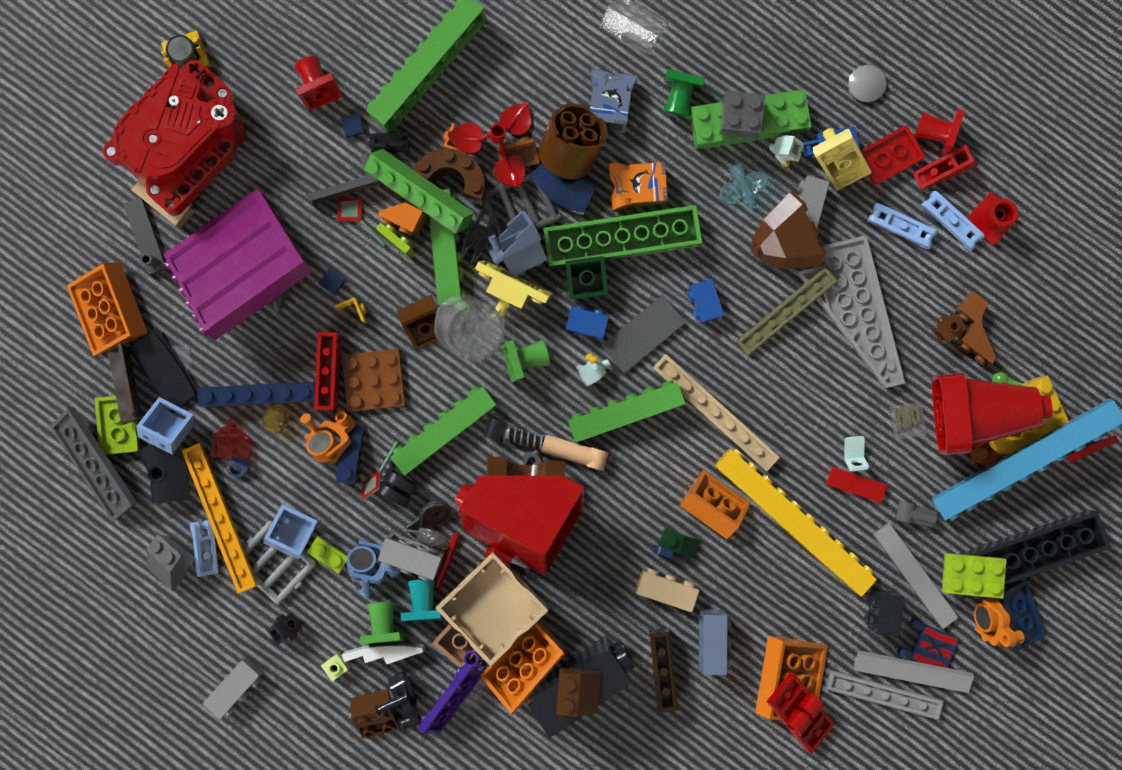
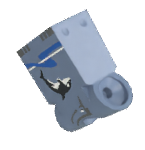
M591 69L592 98L590 112L604 120L607 131L625 133L630 97L638 76L629 74L613 75L607 71Z

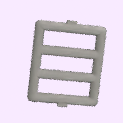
M268 521L254 537L251 536L246 541L247 545L243 548L246 556L266 536L273 521ZM270 547L252 566L251 569L258 584L257 587L275 604H281L294 589H298L302 584L301 581L316 566V561L305 551H303L300 558L307 565L279 595L270 587L296 558L289 555L265 582L256 573L278 550Z

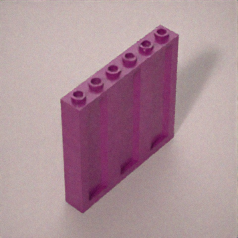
M258 188L163 254L167 260L165 265L173 272L172 278L180 285L178 288L180 293L187 298L185 303L194 312L192 313L193 318L201 325L199 327L200 331L206 337L209 335L214 341L312 273V270L268 199Z

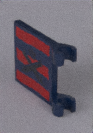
M911 618L908 625L921 630L912 652L899 647L897 654L914 662L948 668L959 638Z

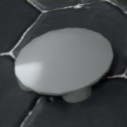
M864 65L858 67L849 77V94L861 102H875L883 95L886 89L884 74L875 66Z

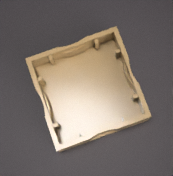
M494 550L435 609L454 629L466 637L474 650L491 666L512 646L513 642L522 633L529 630L548 611L549 607Z

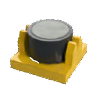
M197 30L185 35H175L168 41L161 43L163 47L161 53L165 57L164 61L169 68L173 64L183 67L191 60H198V57L199 62L207 69L211 67Z

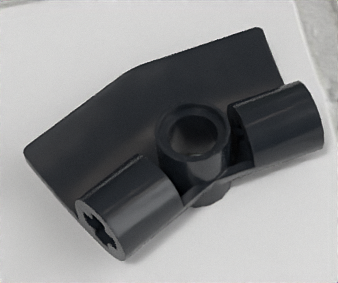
M152 444L138 452L150 479L152 504L190 500L188 466L179 447L173 455ZM161 469L163 472L162 477L157 479L155 473Z

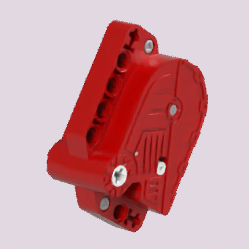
M191 60L182 68L177 64H173L127 110L120 121L117 122L113 138L103 147L102 153L112 165H124L146 186L148 196L171 216H178L237 156V146L244 142L247 130L236 111L235 97L231 89L197 60ZM209 82H214L211 87H206ZM202 174H204L201 180H197ZM190 188L187 194H182L184 189Z

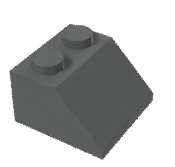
M160 534L156 535L146 550L148 569L171 591L176 589L196 559L172 537Z

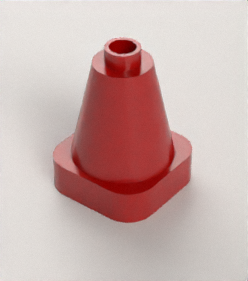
M964 373L932 377L935 433L940 454L971 453L974 446L1039 428L1042 426L1043 419L1052 418L1053 407L1049 394L1040 395L1037 387L966 379Z

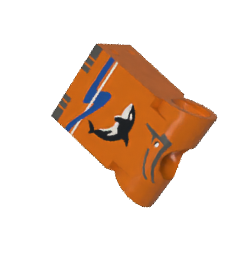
M665 162L633 164L629 166L618 163L609 164L610 180L615 187L611 196L612 212L621 211L629 207L667 205Z

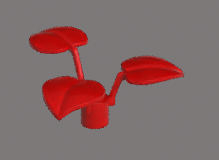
M528 103L516 104L504 110L500 115L499 123L493 124L490 132H487L483 138H481V128L471 122L463 123L448 132V137L453 146L466 154L479 152L481 142H484L489 137L493 143L500 144L503 160L497 161L494 165L493 171L496 179L502 184L512 187H519L525 177L524 162L517 155H511L507 158L503 141L505 140V134L509 131L513 135L519 136L525 134L530 129L531 116Z

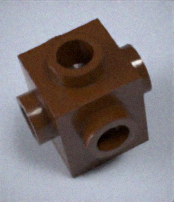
M952 313L942 315L937 320L938 324L931 330L945 344L962 337V331L967 327L964 325L965 322L961 316Z

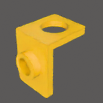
M356 297L335 305L336 309L341 310L355 304L361 321L364 324L367 323L365 314H367L366 308L363 303L360 304Z

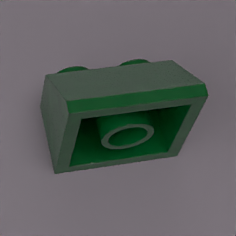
M604 256L565 261L567 294L570 300L608 295Z

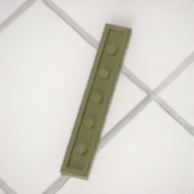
M825 266L736 342L749 356L838 282V280Z

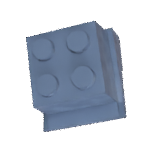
M525 211L520 212L507 224L508 228L499 237L492 235L488 238L491 244L487 247V250L495 265L497 266L500 262L504 261L512 277L521 276L526 270L538 267L547 260L537 229Z

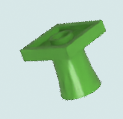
M513 340L507 341L501 346L511 383L524 378L522 371L524 369L550 365L548 351L543 340L517 350Z
M394 602L367 604L372 635L360 636V644L369 645L406 641L405 633H394L393 631Z

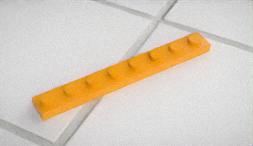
M202 443L182 450L237 593L239 594L258 586Z

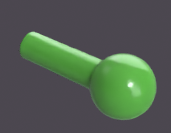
M997 372L992 377V382L1013 385L1023 384L1009 379L1003 372Z

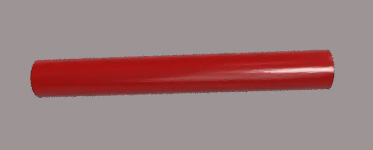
M453 532L435 579L434 588H441L460 538L458 533Z

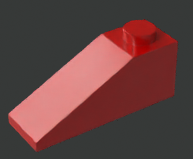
M964 145L913 172V175L920 190L961 175L978 166V163L971 149Z

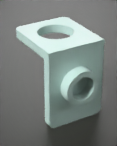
M863 436L845 438L844 460L850 471L869 469V465L864 458L865 438ZM859 462L862 463V465L854 466L852 465V463Z

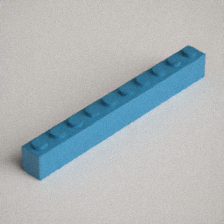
M1108 399L932 497V500L945 521L947 519L954 520L961 515L960 512L976 508L978 502L991 500L996 496V492L1000 490L1003 492L1007 491L1018 480L1023 482L1031 477V473L1047 469L1049 463L1055 460L1057 462L1062 461L1068 457L1067 453L1073 450L1075 452L1080 451L1086 447V443L1093 440L1095 442L1105 436L1104 433L1109 430L1113 432L1122 428V412L1114 400Z

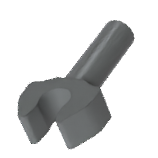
M536 447L531 452H525L523 463L526 464L530 457L535 458L533 465L542 463L540 448Z

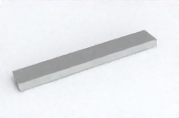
M887 523L873 533V536L940 628L944 629L955 621L958 616L890 523Z
M859 650L853 666L855 671L969 693L974 679L973 673Z
M830 670L825 689L937 720L940 719L944 703L941 699Z

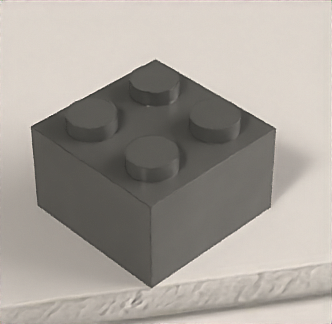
M726 90L723 96L719 135L758 139L762 129L765 95Z

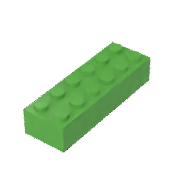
M805 89L765 95L762 129L758 139L719 135L723 102L694 106L690 109V122L695 150L806 133L811 128Z

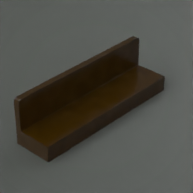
M118 343L119 349L108 351L120 422L125 425L142 420L130 352L123 343Z

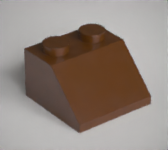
M432 295L397 310L401 325L415 351L450 335Z
M560 668L556 715L578 717L597 714L601 671Z

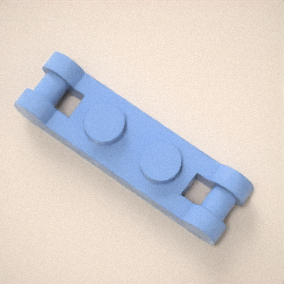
M933 191L930 194V198L921 204V208L931 214L967 250L972 251L976 247L975 244L985 237L975 225L937 191ZM935 203L940 205L938 209L933 206ZM969 232L972 234L970 239L966 236Z
M875 203L873 214L867 220L869 223L908 239L925 249H930L932 238L938 232L936 229L882 204ZM881 213L886 215L884 220L879 218ZM922 232L926 234L924 238L920 237Z

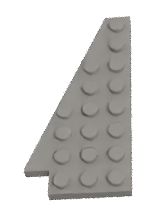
M867 235L825 245L826 257L824 265L797 272L798 277L805 284L826 266L838 282L816 300L884 388L904 384L905 381Z

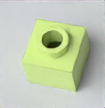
M339 651L324 662L321 667L331 681H334L349 670L350 665L347 661L344 662ZM336 665L338 670L334 671L331 666Z

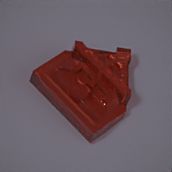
M232 419L227 421V424L217 433L212 434L214 436L210 453L212 459H231L233 455L242 460H250L251 439Z

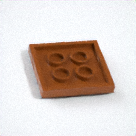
M400 349L341 355L348 412L406 406Z

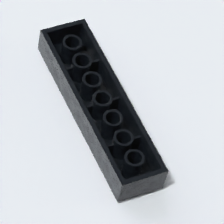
M1085 510L959 554L1005 558L1004 585L1111 549L1099 512ZM956 594V596L963 599L971 597L970 595Z

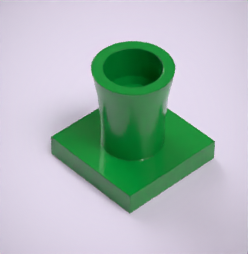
M667 69L664 82L673 84L664 112L689 117L693 88L701 90L704 86L705 77Z

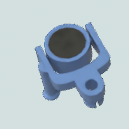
M359 540V546L353 548L347 555V569L352 575V582L362 583L361 595L368 597L372 594L370 583H381L385 574L396 578L400 575L401 568L395 566L393 568L386 567L381 562L378 572L375 576H371L376 569V555L374 551L381 552L383 545Z

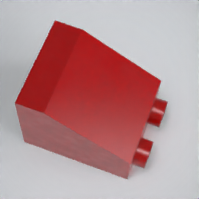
M479 476L473 486L465 483L456 496L455 504L460 506L458 516L461 517L465 533L537 573L546 576L583 511L584 487L564 476Z

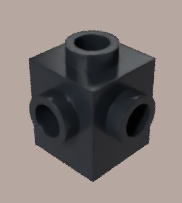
M291 612L287 616L282 614L274 619L275 624L266 631L278 646L285 640L289 643L298 637L297 632L302 627L298 618Z

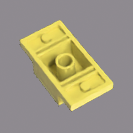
M833 128L825 130L823 137L826 141L813 147L815 157L836 191L872 173L849 128L837 135Z
M486 260L479 261L475 268L479 271V275L488 279L492 277L486 292L500 298L493 312L494 315H499L498 317L500 318L505 317L510 304L522 309L526 306L530 296L532 301L542 304V302H548L553 294L519 276L512 277L509 271Z

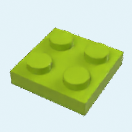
M382 223L376 227V230L407 257L410 259L413 257L415 252L412 248L414 246L405 237H397L399 234L389 224L384 226Z

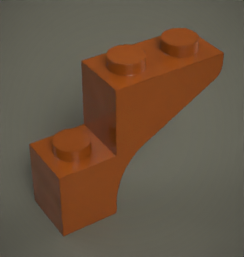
M972 292L967 294L954 311L962 317L965 323H969L962 332L963 336L955 342L959 344V348L962 351L970 352L975 356L974 359L982 365L993 364L996 356L982 325L984 311L990 303L977 293Z

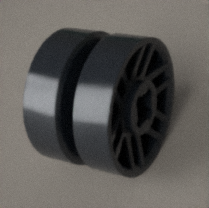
M389 468L384 476L388 482L381 481L380 489L377 491L394 503L407 507L411 497L406 493L414 495L419 486L406 476Z

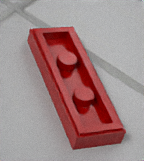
M831 466L826 485L882 503L887 488L886 484Z

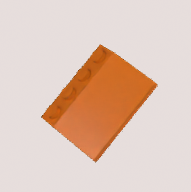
M121 262L103 263L67 285L93 356L119 347L118 343L127 344L148 333Z
M537 621L529 630L522 633L493 665H489L480 677L510 714L514 715L564 657L565 652L552 633L542 623Z
M768 636L755 713L769 720H781L766 701L789 672L796 674L808 691L819 698L828 645L785 637Z

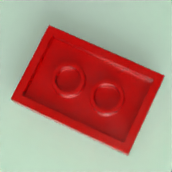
M907 125L860 150L872 172L868 177L874 186L926 158Z

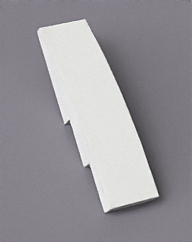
M413 643L367 645L347 650L342 654L344 662L363 656L365 663L384 657L386 664L423 652L425 645Z

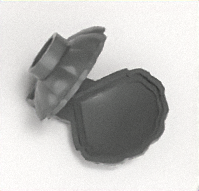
M441 501L427 503L420 511L419 517L412 523L407 524L406 532L430 548H444L448 546L450 541L447 538L426 528L446 523L452 515L450 505Z

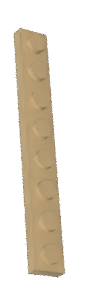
M665 354L652 368L664 380H673L674 383L678 382L683 397L766 472L780 458L668 355Z

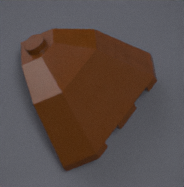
M793 191L789 192L763 219L752 238L751 251L762 262L783 269L821 267L825 262L826 250L823 245L818 243L816 236L819 234L813 221L809 222L806 215L808 210L806 203Z

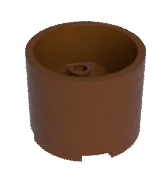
M576 103L564 104L553 112L539 145L538 154L545 168L556 176L565 179H579L586 176L591 171L607 138L608 131L604 120L590 112V108Z

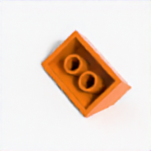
M703 470L686 493L680 506L728 539L739 528L750 502Z

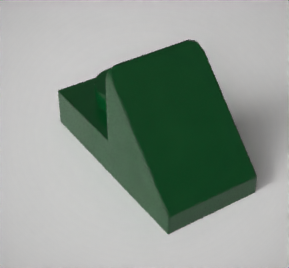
M664 528L658 546L676 552L679 555L695 558L701 540Z

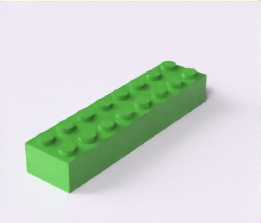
M457 0L451 12L447 11L444 14L439 26L433 27L427 40H423L418 45L416 53L406 59L404 67L394 73L392 76L393 80L381 88L380 95L376 99H372L369 102L368 109L366 110L372 121L385 132H393L487 21L485 9L476 0Z
M696 205L543 228L549 269L565 267V261L604 256L605 261L700 247L702 244Z

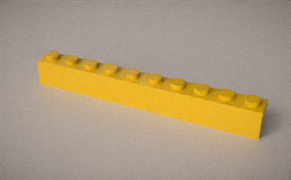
M728 449L714 467L851 590L862 597L877 580L873 576L874 572L866 565L864 567L858 563L860 559L852 552L848 554L844 550L845 546L839 540H832L829 537L831 533L823 526L819 528L815 524L816 520L810 514L804 515L800 511L802 507L794 500L790 502L785 498L787 494L778 487L776 490L771 485L773 483L771 479L766 475L761 476L757 473L758 468L753 463L749 462L747 464L742 459L744 457L743 454L737 449L734 451Z

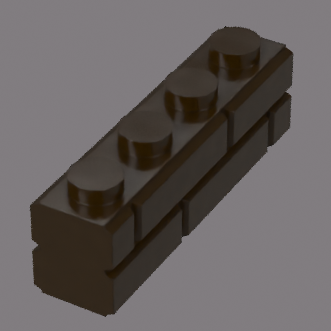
M668 628L649 630L657 709L658 712L677 711L678 705L670 631Z

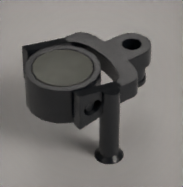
M403 671L389 677L388 683L394 699L379 706L375 705L378 716L401 705L404 713L408 715L401 718L403 728L406 730L412 726L417 727L421 725L422 718L417 709V701L410 675L407 676Z

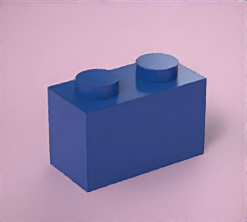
M712 279L689 286L687 297L689 302L694 304L693 315L696 321L699 320L700 324L724 315Z
M576 305V307H571L566 331L603 340L609 316H606L604 311L594 310V312L587 311L585 306Z

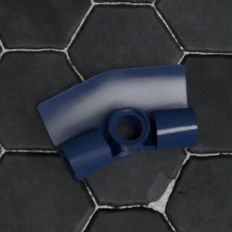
M542 163L530 175V179L550 201L580 216L584 215L589 201L598 186L597 182L587 177L574 179L573 182L568 183L564 178L551 173Z

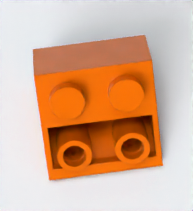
M407 203L384 209L378 213L379 216L383 217L382 222L393 227L399 225L398 230L411 236L414 233L420 234L428 217V214Z

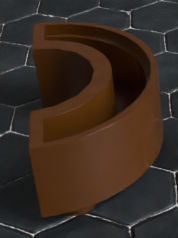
M439 149L423 156L413 167L415 172L433 184L442 176L455 175L460 177L465 182L463 193L466 199L481 206L485 205L487 199L486 181L480 166L468 154L456 149Z
M488 456L487 476L565 477V461L545 460L543 463L536 465H518L509 462L507 457Z

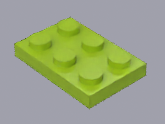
M116 396L94 398L98 443L104 453L109 455L140 451V439L136 427L138 421L125 425L120 422Z
M945 553L942 592L1003 598L1006 559Z

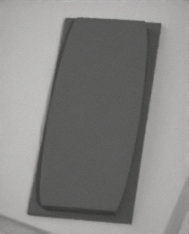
M661 295L601 346L625 373L686 322L668 300Z

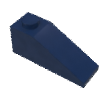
M354 425L353 429L348 433L351 444L338 458L336 482L359 483L365 426Z

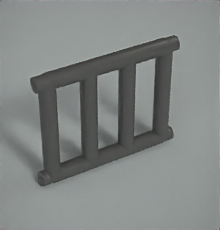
M531 171L525 174L522 184L517 189L531 221L536 229L539 230L562 220V217L556 213L552 201L538 187L550 216L539 221L524 186L525 182L531 180L530 175L533 172ZM500 184L487 190L484 208L488 217L492 213L495 214L489 197L496 194L500 195L510 221L517 216L506 190L513 188L512 186ZM496 217L492 227L496 236L499 237L503 231Z

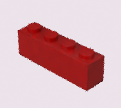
M317 332L315 410L338 411L341 334L336 332Z

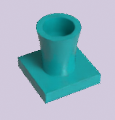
M435 580L408 581L412 612L401 613V621L415 622L445 619L433 607Z

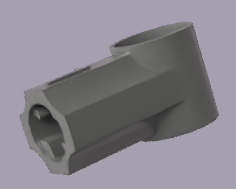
M899 501L895 520L933 527L937 520V511Z

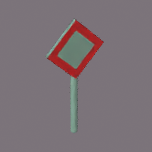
M338 197L337 221L360 222L382 246H385L386 243L362 220V198Z
M398 441L394 443L379 471L362 483V501L380 489V475L392 456V451L398 446Z

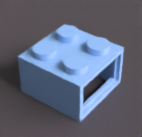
M159 397L136 426L138 437L173 455L193 428L194 417L193 414ZM163 405L184 415L186 419H183L164 409Z
M282 504L263 543L299 560L317 525V520Z

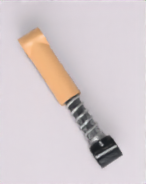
M489 418L484 436L499 441L504 439L508 441L513 440L514 443L520 442L521 445L533 446L534 449L536 447L540 448L541 453L604 471L609 452L583 446L546 434L544 438L542 435L530 434L529 431L523 432V430L513 429L506 422Z

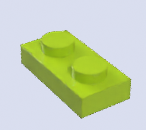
M320 536L316 537L307 551L308 554L338 574L347 563V554Z

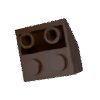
M388 689L350 698L351 719L362 739L371 738L383 733H391L400 729L395 707L381 713L380 716H378L375 705L379 706L393 700Z

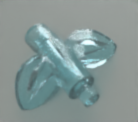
M741 164L731 167L729 171L733 182L722 187L719 195L720 202L733 204L741 198L744 204H748L750 210L757 207L754 201L756 199L754 193L763 190L768 185L770 177L760 171H753L745 177Z

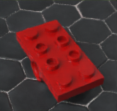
M789 672L766 701L803 748L811 754L835 725L823 710L825 707L824 703L810 693L796 674Z

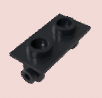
M408 132L370 134L369 148L371 153L382 149L387 152L409 151Z

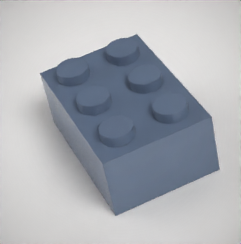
M699 609V669L703 675H727V669H730V657H727V650H730L731 642L727 636V630L731 628V620L722 609Z

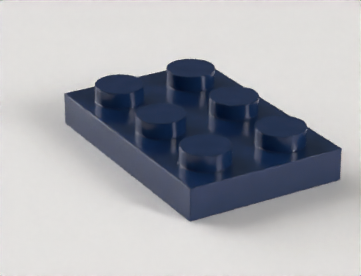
M1021 580L1004 589V597L998 598V600L1010 615L1009 627L1013 631L1021 630L1024 634V642L1017 643L1014 646L1015 650H1022L1046 636V632L1027 580Z

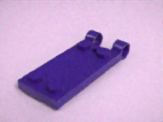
M468 651L465 654V665L457 670L456 677L432 710L422 718L421 725L418 727L422 734L441 733L481 679L480 675L489 664L485 665L482 660L483 658L476 651ZM473 653L476 655V662L474 664L470 662V657Z

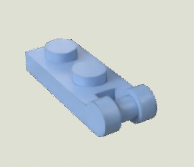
M204 520L203 523L192 522L190 530L193 536L197 576L218 573L215 537L209 520ZM202 530H205L206 536H201Z

